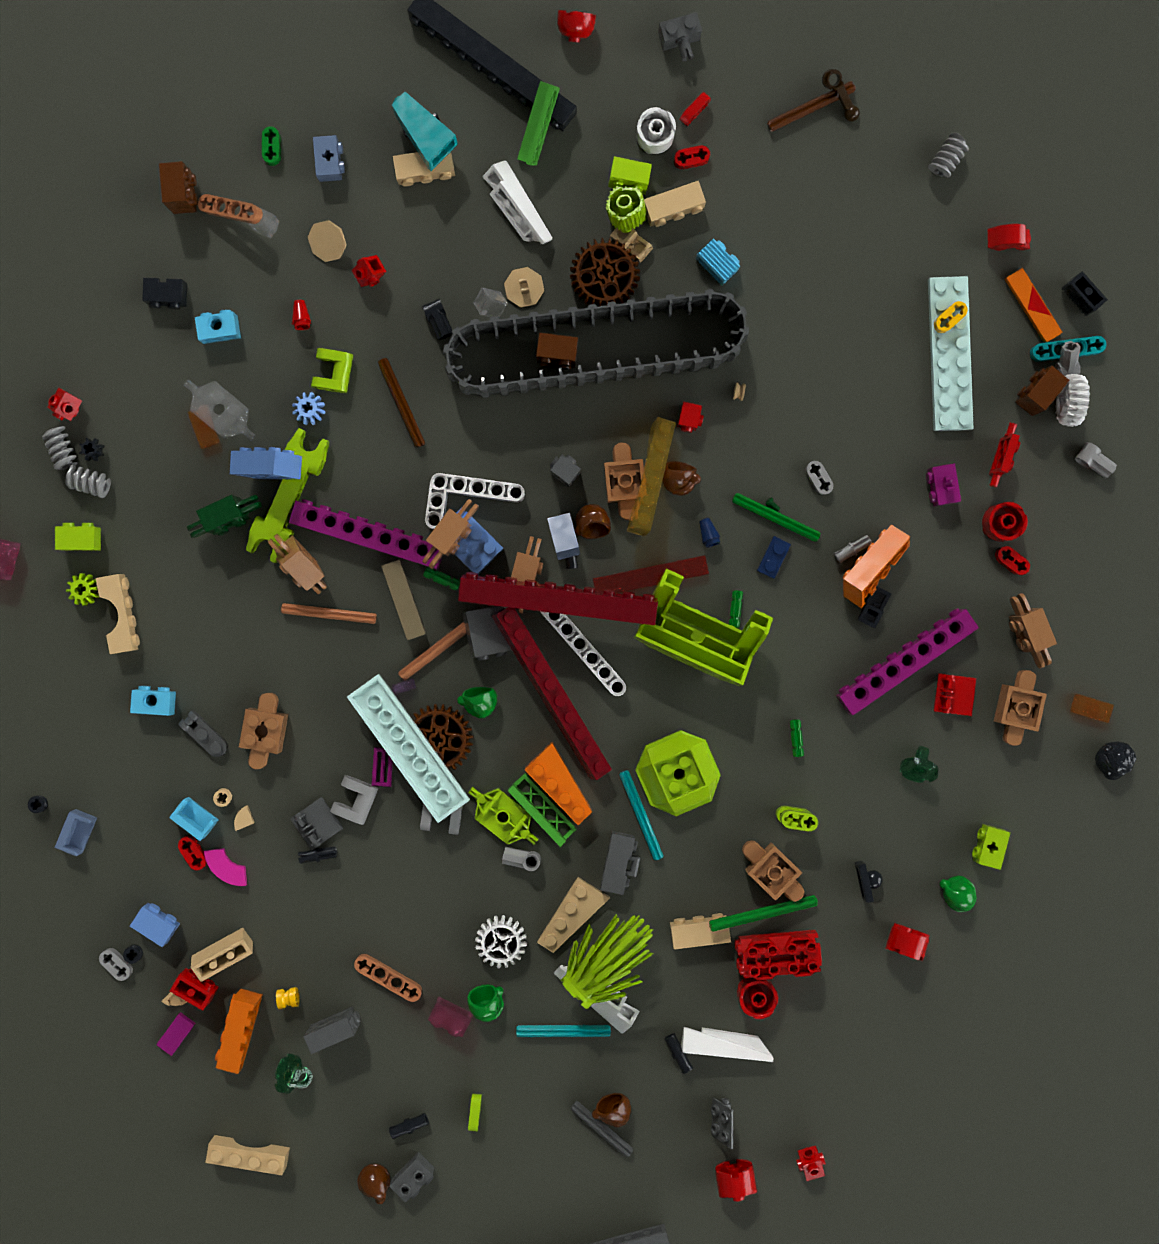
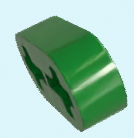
M272 126L266 127L262 131V158L270 166L279 164L281 160V135ZM271 133H273L276 136L272 138V144L269 138L267 137L270 136ZM271 149L273 153L276 155L272 157V160H270L267 156L271 154Z

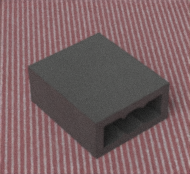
M493 606L462 613L471 658L477 657V660L480 661L489 659L488 655L495 653L496 657L508 655L507 651L512 650L491 617L504 607Z
M350 1007L311 1024L303 1036L310 1053L313 1054L354 1036L361 1022L358 1011H354V1008Z

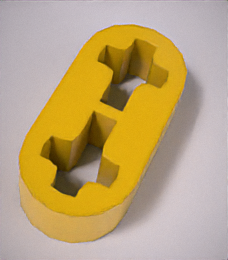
M957 301L947 308L934 321L935 330L938 333H946L966 316L968 311L966 304ZM960 307V314L958 313L953 317L952 313ZM947 318L950 320L946 323V327H940L941 321Z

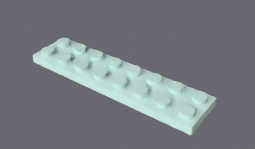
M968 276L929 278L928 300L933 431L973 430ZM957 301L965 303L968 308L966 316L946 333H938L934 328L936 318ZM960 307L952 313L953 317L958 313L960 314ZM947 318L941 321L940 327H946V323L950 320Z
M380 674L347 696L348 700L438 823L470 800Z

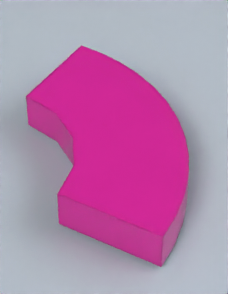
M225 848L204 851L209 868L219 879L235 886L247 885L246 866L237 865L232 862L227 856Z

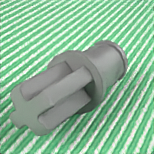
M866 535L852 544L849 542L846 547L835 552L834 555L838 562L842 563L854 555L857 556V553L867 548L872 541Z

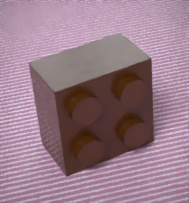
M183 161L159 163L162 203L173 214L196 212L198 196L194 189V186H197L195 174L190 171V168Z
M539 333L536 355L537 363L541 364V367L551 368L552 365L560 366L563 370H571V367L575 368L578 337Z
M1053 366L1046 369L1042 368L1030 377L1029 385L1027 387L1024 386L1017 393L1019 397L1015 403L1031 416L1039 414L1049 407L1070 380Z

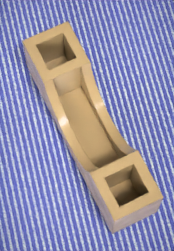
M116 574L96 578L99 597L111 601L118 612L116 627L106 635L109 653L118 654L139 650L140 639L135 632L136 619L131 611L133 601L128 594L129 581L127 577L125 578L124 574Z
M214 1135L208 1145L205 1163L283 1175L287 1167L290 1147L271 1144L266 1147L251 1148L236 1143L234 1138Z

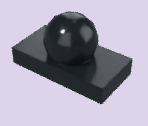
M863 861L855 862V868L862 899L867 903L874 902L871 889L879 888L883 883V877L876 870L867 872L866 864Z

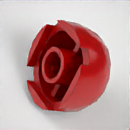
M558 10V29L562 35L569 37V42L580 43V39L587 38L592 34L596 15L577 11L567 13L566 10Z

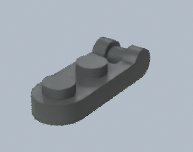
M191 710L188 713V717L179 722L178 725L210 755L219 757L226 753L228 749L226 740L196 711ZM194 721L198 724L195 729L191 726Z

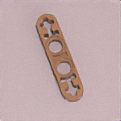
M208 194L202 195L198 201V208L209 215L251 224L259 223L263 216L261 208L247 202ZM225 203V209L220 212V206ZM240 206V212L235 215V209Z
M361 954L356 958L354 967L359 973L410 1002H415L421 997L422 987L417 982L370 955ZM367 960L366 964L370 967L372 964H375L371 973L368 972L370 968L368 966L362 968L359 961ZM382 968L385 971V976L378 978L375 975L376 969ZM393 978H399L402 981V985L394 987L391 981ZM405 983H408L407 988L410 990L416 988L418 995L414 994L411 996L408 989H405L404 992L401 990L404 988Z

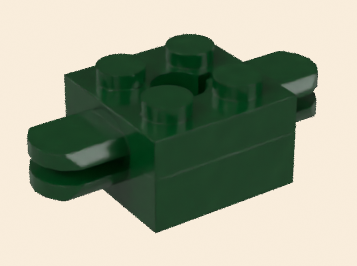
M231 494L197 510L196 513L200 520L187 526L188 531H193L190 533L191 538L199 537L205 533L221 536L228 533V529L235 526L238 528L245 525L246 520L250 519L248 513L262 507L260 502H256L259 499L258 496L253 495L241 500L240 497Z

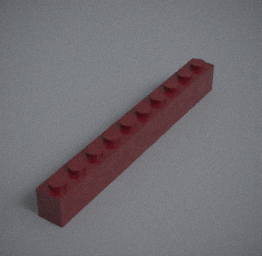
M466 572V575L463 574L460 579L458 601L647 625H655L658 598H654L655 596L651 594H643L642 597L635 596L633 592L618 594L615 593V590L604 589L603 592L595 591L596 588L593 587L578 589L575 585L565 584L562 587L556 586L554 582L538 584L536 580L526 579L525 582L517 581V578L514 577L497 579L498 576L496 575L481 577L474 572Z
M505 607L491 617L589 778L598 780L610 772L612 768L515 608Z

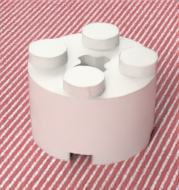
M658 107L649 108L642 113L637 123L636 139L639 146L647 154L662 153L672 145L676 130L674 117L670 112H666Z

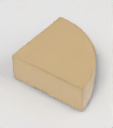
M248 805L237 813L234 820L235 831L255 823Z
M171 992L161 1001L168 1006H181L187 1003V1001Z

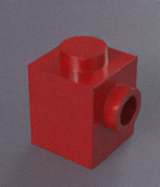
M688 402L682 403L677 427L681 428V431L692 433V430L696 431L698 426H702L704 415H700L702 405Z

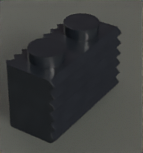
M1083 271L1062 287L1064 293H1067L1069 299H1072V302L1079 307V310H1082L1084 316L1095 312L1108 300Z

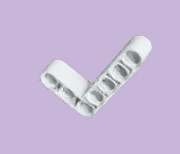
M436 473L430 480L425 522L429 528L435 529L436 526L430 524V518L438 516L441 521L444 517L448 493L518 503L524 499L525 491L521 485L515 483ZM438 478H444L445 484L441 488L435 486V481ZM463 481V489L455 490V482ZM476 483L483 485V490L480 493L473 491V486ZM495 486L502 487V493L498 496L492 494V489ZM518 488L521 490L519 498L511 496L513 489ZM435 497L442 498V504L438 507L433 506L432 503Z

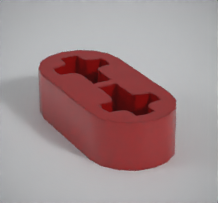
M705 92L701 93L683 112L680 120L688 126L706 108L711 98Z
M704 145L678 150L674 156V164L679 169L703 166L709 161L710 150ZM699 152L706 154L703 160L700 157L694 156H698ZM681 155H683L684 158H689L686 159L685 163H682V161L679 160Z
M1004 546L997 549L995 553L996 560L1013 574L1024 575L1029 572V561L1013 548ZM1008 551L1007 556L1010 557L1011 560L1008 558L1002 559L1003 554L1001 552ZM1014 562L1023 563L1022 567L1024 569L1017 570L1018 566Z
M185 836L178 842V849L191 869L200 870L207 865L204 851L193 836ZM185 841L192 843L190 848H184ZM196 858H201V859H202V861L200 862V864H199V863H198V864H195V863H194V861L196 860Z

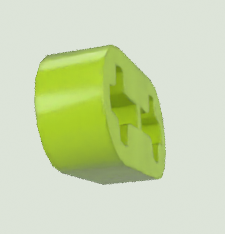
M472 1093L468 1131L478 1132L482 1094Z

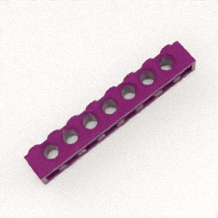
M302 499L301 502L295 501L289 520L291 524L425 566H429L439 552L437 550L428 563L424 564L422 561L425 556H420L418 549L420 546L425 545L429 552L433 545L424 541L423 536L412 533V536L404 535L405 531L394 528L393 531L386 529L387 525L375 522V525L367 523L368 519L357 516L356 519L349 517V513L339 510L337 514L331 512L332 508L320 505V508L312 506L313 502ZM312 511L317 513L315 521L309 520V514ZM330 517H334L336 520L333 527L327 525V520ZM348 523L354 524V530L351 533H347L345 530V526ZM367 528H371L373 532L369 539H366L363 535ZM385 534H389L391 541L385 545L382 543V537ZM401 541H409L410 546L407 550L400 548ZM441 559L435 565V569H439Z
M954 609L948 614L950 617L945 620L940 619L934 623V628L930 631L925 630L917 635V640L905 643L902 646V650L898 653L893 652L889 654L884 663L880 664L879 662L870 668L871 672L866 675L864 673L854 679L855 683L850 686L847 684L839 689L840 693L836 697L848 714L853 716L977 630L979 627L967 609ZM951 623H955L957 627L954 633L949 628ZM937 633L941 636V641L938 644L934 642V636ZM921 644L925 646V652L922 655L918 652V647ZM905 655L910 658V662L906 666L902 663ZM889 666H892L894 674L889 677L886 670ZM877 677L879 681L876 687L871 686V679ZM858 688L863 690V695L860 698L855 696V691Z

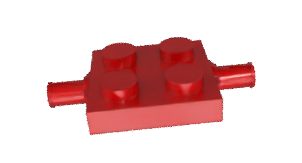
M1010 422L1004 437L1000 438L989 475H992L989 485L992 487H998L1000 477L1013 468L1014 460L1012 459L1014 453L1020 447V435L1014 434L1017 427L1015 423Z

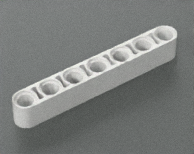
M540 611L609 692L614 696L623 695L626 691L624 681L566 614H560L559 619L551 620L549 612ZM564 624L572 626L571 634L565 635L562 633L561 628ZM577 638H582L585 641V646L582 649H577L574 646V641ZM589 653H595L598 657L597 661L593 664L587 662L586 658ZM603 667L610 670V675L607 678H602L599 675V671ZM613 683H622V690L614 692L612 690Z

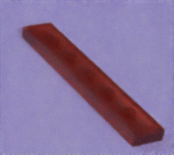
M704 555L593 578L594 588H596L595 591L603 592L604 589L615 590V593L658 585L666 569L683 576V579L707 575L709 571Z

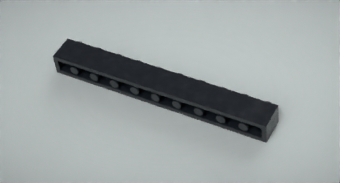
M414 0L407 11L409 20L416 27L421 26L431 38L436 37L440 40L443 47L455 51L459 59L462 61L467 60L477 72L480 73L482 71L487 75L489 81L501 85L504 92L508 95L513 94L523 106L533 107L539 83L542 81L434 0ZM558 93L549 124L556 130L559 128L561 131H564L577 114V106Z

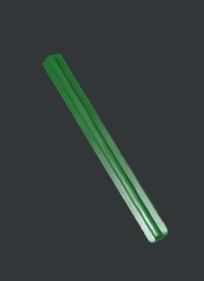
M815 895L803 897L799 901L790 900L709 921V928L712 932L815 907L818 905V900Z

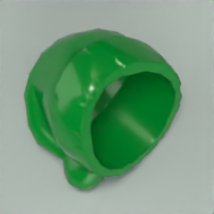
M472 687L465 690L457 698V702L459 705L464 706L465 710L472 716L485 718L491 715L496 708L498 696L493 688Z
M954 876L948 880L942 879L939 884L943 889L944 900L951 909L957 912H967L974 907L977 895L975 887L969 879L964 876Z
M486 984L472 989L467 997L468 1007L472 1015L483 1022H490L499 1017L504 1008V1001L502 999L503 988Z

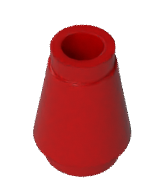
M295 300L293 302L292 325H294L296 330H307L310 328L311 319L305 301Z

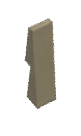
M400 559L382 565L381 567L407 640L426 634Z

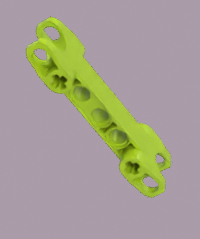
M298 428L292 439L287 443L285 450L294 451V455L302 456L301 479H282L266 519L261 516L255 518L249 531L246 551L254 553L263 540L269 541L273 539L280 546L274 538L276 534H279L284 541L294 535V531L288 529L287 526L295 501L299 500L310 473L316 476L320 475L326 462L330 443L328 440L322 439L315 450L308 452L303 447L306 431ZM273 549L270 556V561L278 563L276 560V552Z

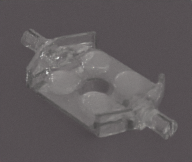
M189 379L184 383V386L193 394L190 407L192 413L224 439L237 434H243L250 441L253 440L256 434L246 426L250 410L221 385L214 381L199 387ZM217 404H222L225 408V411L220 415L214 413V407Z

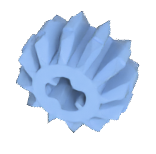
M304 392L302 393L303 399L298 396L296 397L299 403L292 404L293 407L297 408L292 413L298 415L296 420L299 422L303 420L304 425H307L309 420L312 425H315V418L321 421L322 418L319 414H325V411L320 409L325 406V403L320 402L321 397H315L313 392H310L309 396ZM311 406L313 409L307 412L305 408Z

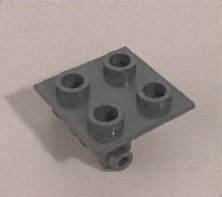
M323 797L290 818L311 850L343 829L336 816L330 812L331 809Z
M713 1097L711 1105L712 1136L730 1149H733V1109H731V1103L728 1098H722L720 1102Z

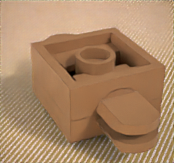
M618 443L613 448L614 462L604 463L607 503L618 502L620 517L624 520H631L637 514L636 500H645L647 498L643 459L632 460L630 446L626 443Z
M468 499L458 513L449 509L426 539L433 547L422 561L424 564H427L435 552L439 550L429 564L431 569L435 567L444 554L447 556L450 554L454 555L460 547L458 545L462 538L466 539L471 533L470 527L472 525L468 521L479 506L474 504L464 518L462 516L471 506L472 500Z
M276 534L274 538L280 546L273 539L268 541L276 552V560L280 564V569L286 575L290 574L293 577V582L299 588L302 586L306 591L312 588L317 594H320L322 591L316 583L324 590L327 588L326 583L322 580L325 575L317 560L293 535L284 541L279 534Z
M530 536L526 554L517 552L511 577L517 578V581L525 582L526 579L536 580L537 574L541 575L543 563L540 562L541 558L537 556L542 539H537L534 554L531 556L534 537ZM519 609V613L522 614L524 609Z
M1022 593L1018 594L1017 597H1011L1010 603L1015 614L1009 616V627L1016 634L1018 648L1023 652H1031L1038 668L1052 664L1047 648L1056 645L1057 642L1043 608H1030L1025 595Z
M1030 670L1019 671L1016 675L1014 686L1003 684L1001 686L994 722L1005 724L1003 741L1012 746L1021 744L1025 729L1039 731L1047 694L1034 691L1036 674Z
M274 693L262 694L259 698L258 709H245L239 747L250 749L248 763L253 769L265 767L268 763L269 753L278 754L282 752L288 714L277 712L279 699Z
M753 840L747 841L743 845V855L751 862L745 871L775 901L782 893L791 901L802 899L804 889L796 881L802 872L772 842L765 849Z

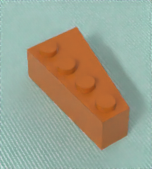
M890 525L887 530L884 529L880 533L879 539L869 545L866 554L863 557L860 556L856 560L855 566L851 570H847L843 576V596L861 609L866 604L864 599L867 595L870 594L872 596L877 590L876 587L879 579L884 580L891 569L890 565L895 566L910 546V536L893 525Z
M552 741L524 770L579 825L592 813V809Z
M240 989L236 994H233L225 1020V1030L220 1038V1042H222L221 1047L215 1056L217 1069L239 1074L243 1068L263 994L245 989Z

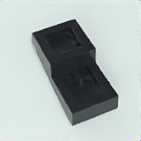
M878 586L872 596L868 595L865 601L866 604L858 617L859 621L873 628H876L884 613L883 610L892 593Z

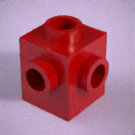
M377 255L359 259L356 262L357 265L351 270L361 287L377 285L380 282L379 279L387 272Z
M58 388L56 393L50 397L47 408L53 411L52 415L62 421L66 418L71 421L78 414L82 400Z
M816 1145L798 1150L799 1159L796 1162L799 1171H803L806 1181L825 1176L822 1166L826 1164L822 1152L818 1153Z

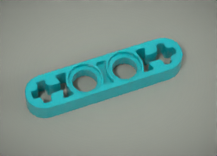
M1101 336L1040 343L1031 348L1030 357L1035 362L1060 360V355L1055 354L1054 347L1056 345L1062 347L1068 341L1079 343L1082 346L1079 357L1096 355L1105 350L1107 343ZM1095 342H1096V344H1100V347H1099V348H1096V347H1090V348H1088V345H1091V344H1093V343H1095ZM1049 349V353H1045L1041 357L1039 354H1036L1037 350L1046 351Z

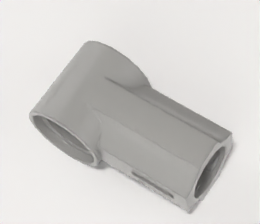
M1068 341L1062 346L1060 361L1055 364V368L1064 376L1071 374L1080 375V364L1078 362L1080 345Z
M1089 442L1084 445L1075 458L1080 465L1091 468L1105 479L1113 474L1117 466L1101 454L1100 448Z
M505 847L502 864L525 868L528 871H535L539 867L541 856L538 852ZM534 857L537 860V864L534 866L529 865L527 858Z

